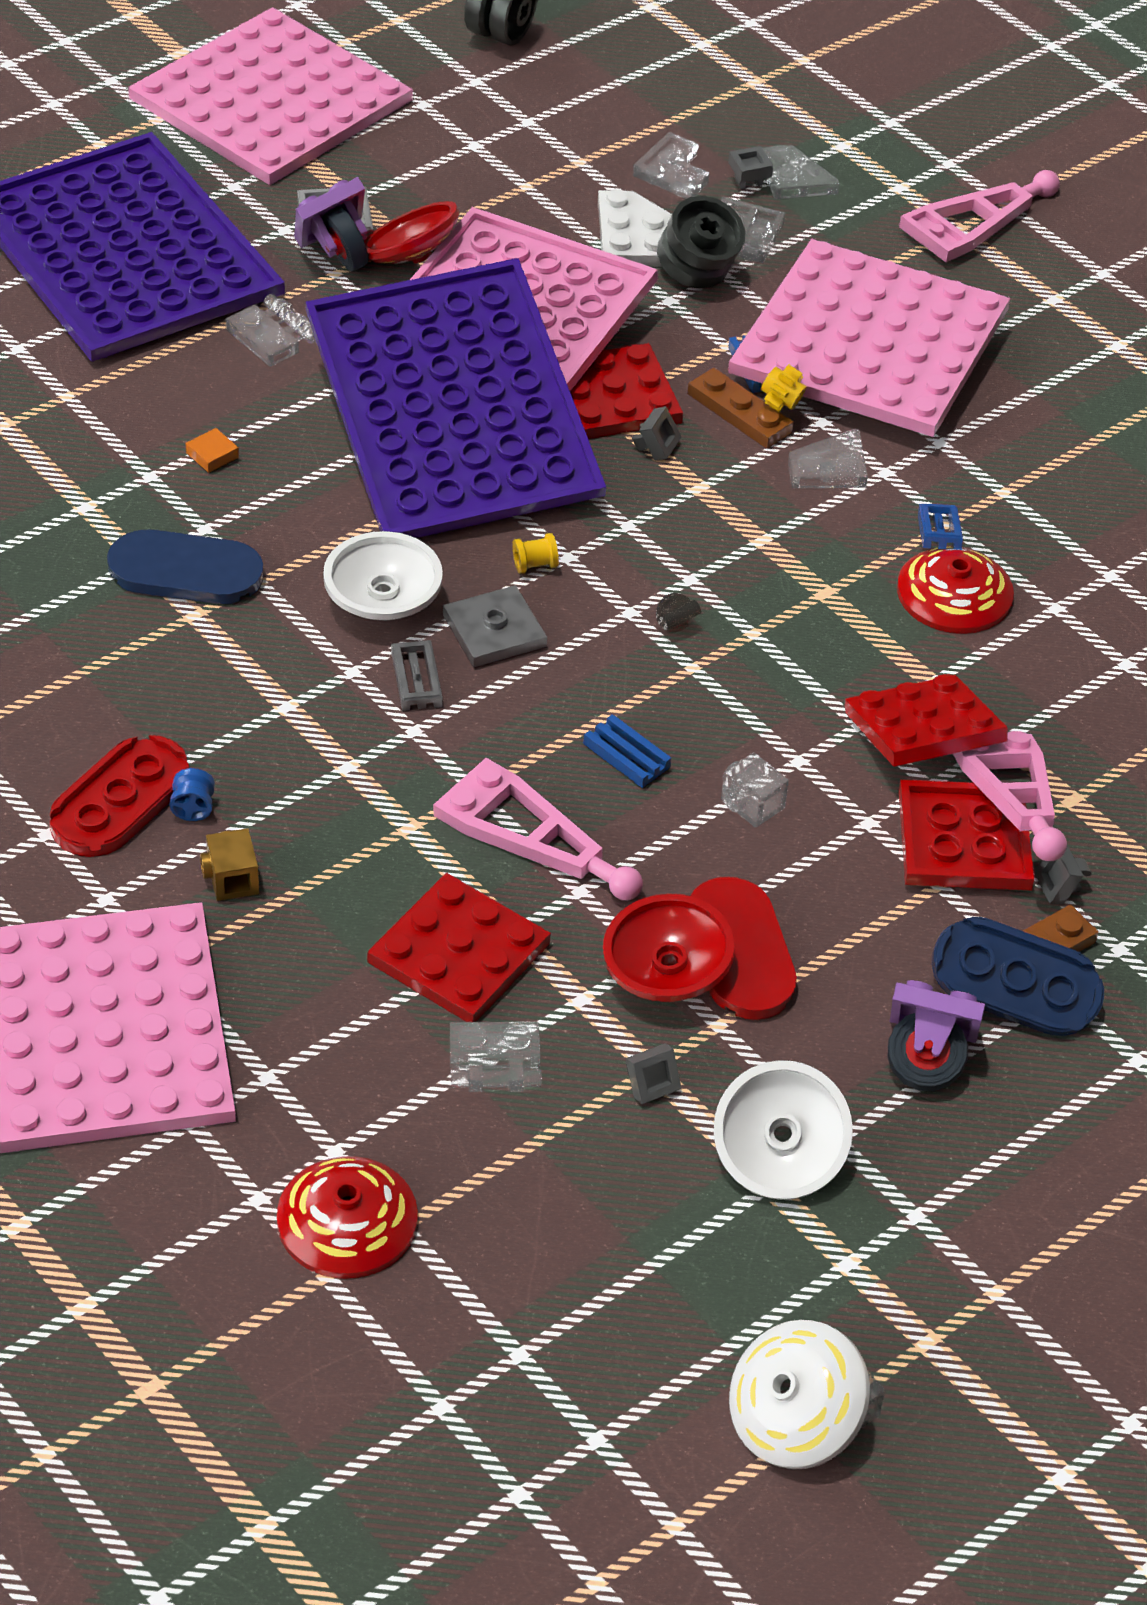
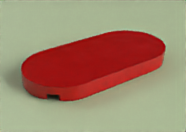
M149 735V739L138 740V736L132 737L117 744L64 791L51 806L50 830L54 841L65 851L86 857L106 855L121 848L170 803V798L174 792L172 786L174 776L179 771L189 768L184 749L175 741L157 735Z
M718 877L703 882L695 888L690 896L704 900L717 908L730 923L735 939V955L731 968L725 977L709 990L711 997L721 1008L725 1010L727 1007L730 1010L736 1011L735 1016L744 1019L759 1020L779 1014L786 1008V1003L790 999L792 1000L797 977L768 895L756 884L737 877Z

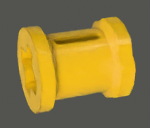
M547 533L544 538L526 542H522L521 539L513 540V558L519 574L526 573L528 568L549 565L550 568L558 567V548L552 533Z

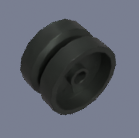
M466 0L464 9L466 28L484 37L492 35V38L498 42L510 46L516 45L525 36L531 25L538 0Z
M708 196L689 197L677 205L658 241L657 255L661 266L671 278L685 286L697 289L713 287L724 280L745 243V228L739 215L731 206L721 200Z

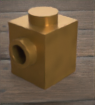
M249 829L223 831L206 835L207 852L200 853V863L203 878L212 879L216 900L221 901L259 894L258 864Z

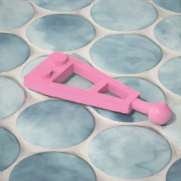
M1043 170L1036 174L1032 183L1023 187L1012 182L924 205L902 215L899 227L943 261L948 262L972 251L1030 208L1032 197L1037 195L1042 197L1053 196L1059 189L1060 180L1053 171ZM1009 200L1011 201L1001 210L994 205ZM972 210L986 221L968 234H965L946 220L945 217Z
M1011 731L1008 732L1007 742L953 754L961 770L1020 831L1032 830L1035 835L1032 841V848L1038 858L1044 861H1055L1064 855L1067 848V840L1060 830L1053 828L1055 813L1044 756L1032 734ZM1029 768L1032 782L1002 783L989 769ZM1022 803H1036L1037 809H1026Z
M488 758L480 762L433 804L434 817L461 833L580 879L590 872L609 883L611 893L620 900L634 899L642 890L643 879L636 869L629 866L616 868L602 860V847L519 776ZM512 795L543 823L526 837L483 819L506 798ZM559 835L580 854L575 856L548 844Z

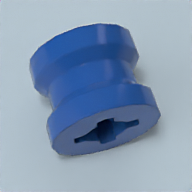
M195 768L183 769L176 773L172 784L174 792L170 798V810L172 813L186 821H199L208 817L212 811L211 797L215 789L213 777L206 771Z

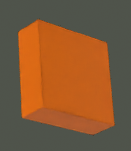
M217 428L185 443L186 453L208 473L239 458V447Z

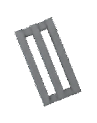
M431 640L391 644V655L402 711L410 710L411 704H417L418 709H426V703L432 702L434 708L442 707V692ZM416 651H423L431 691L424 692ZM404 652L408 654L415 693H409L402 658V653Z

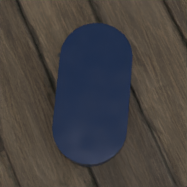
M146 529L133 531L121 536L111 545L107 554L108 571L111 577L113 576L117 579V584L123 589L135 593L214 604H231L240 601L241 596L249 593L250 597L256 593L263 582V561L258 552L249 545L234 540Z
M970 917L950 925L940 934L932 952L934 976L940 987L948 995L952 991L969 993L977 998V1002L985 1004L984 1011L1046 1034L1066 1036L1085 1029L1098 1015L1104 1001L1102 979L1099 978L1098 973L1095 971L1096 967L1085 955L988 918Z

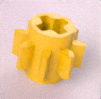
M790 364L786 366L784 371L775 366L761 386V390L767 393L764 398L765 403L778 412L781 411L784 405L793 410L807 389V386L801 383L803 373Z

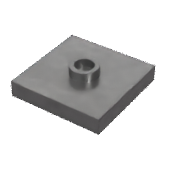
M516 585L443 605V616L473 667L547 647V636Z

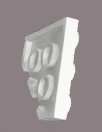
M619 189L610 191L599 190L598 210L601 250L649 267H662L657 255L658 241L667 227L672 214L634 191H622Z

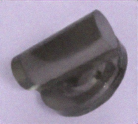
M680 593L666 595L661 599L656 609V619L660 627L673 633L687 628L692 619L701 614L698 602L696 600L691 601Z

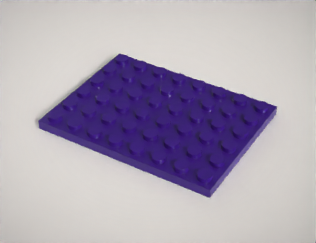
M153 132L0 181V248L91 362L285 294V282Z
M519 258L305 301L306 313L380 531L396 532L419 538L606 496V484Z

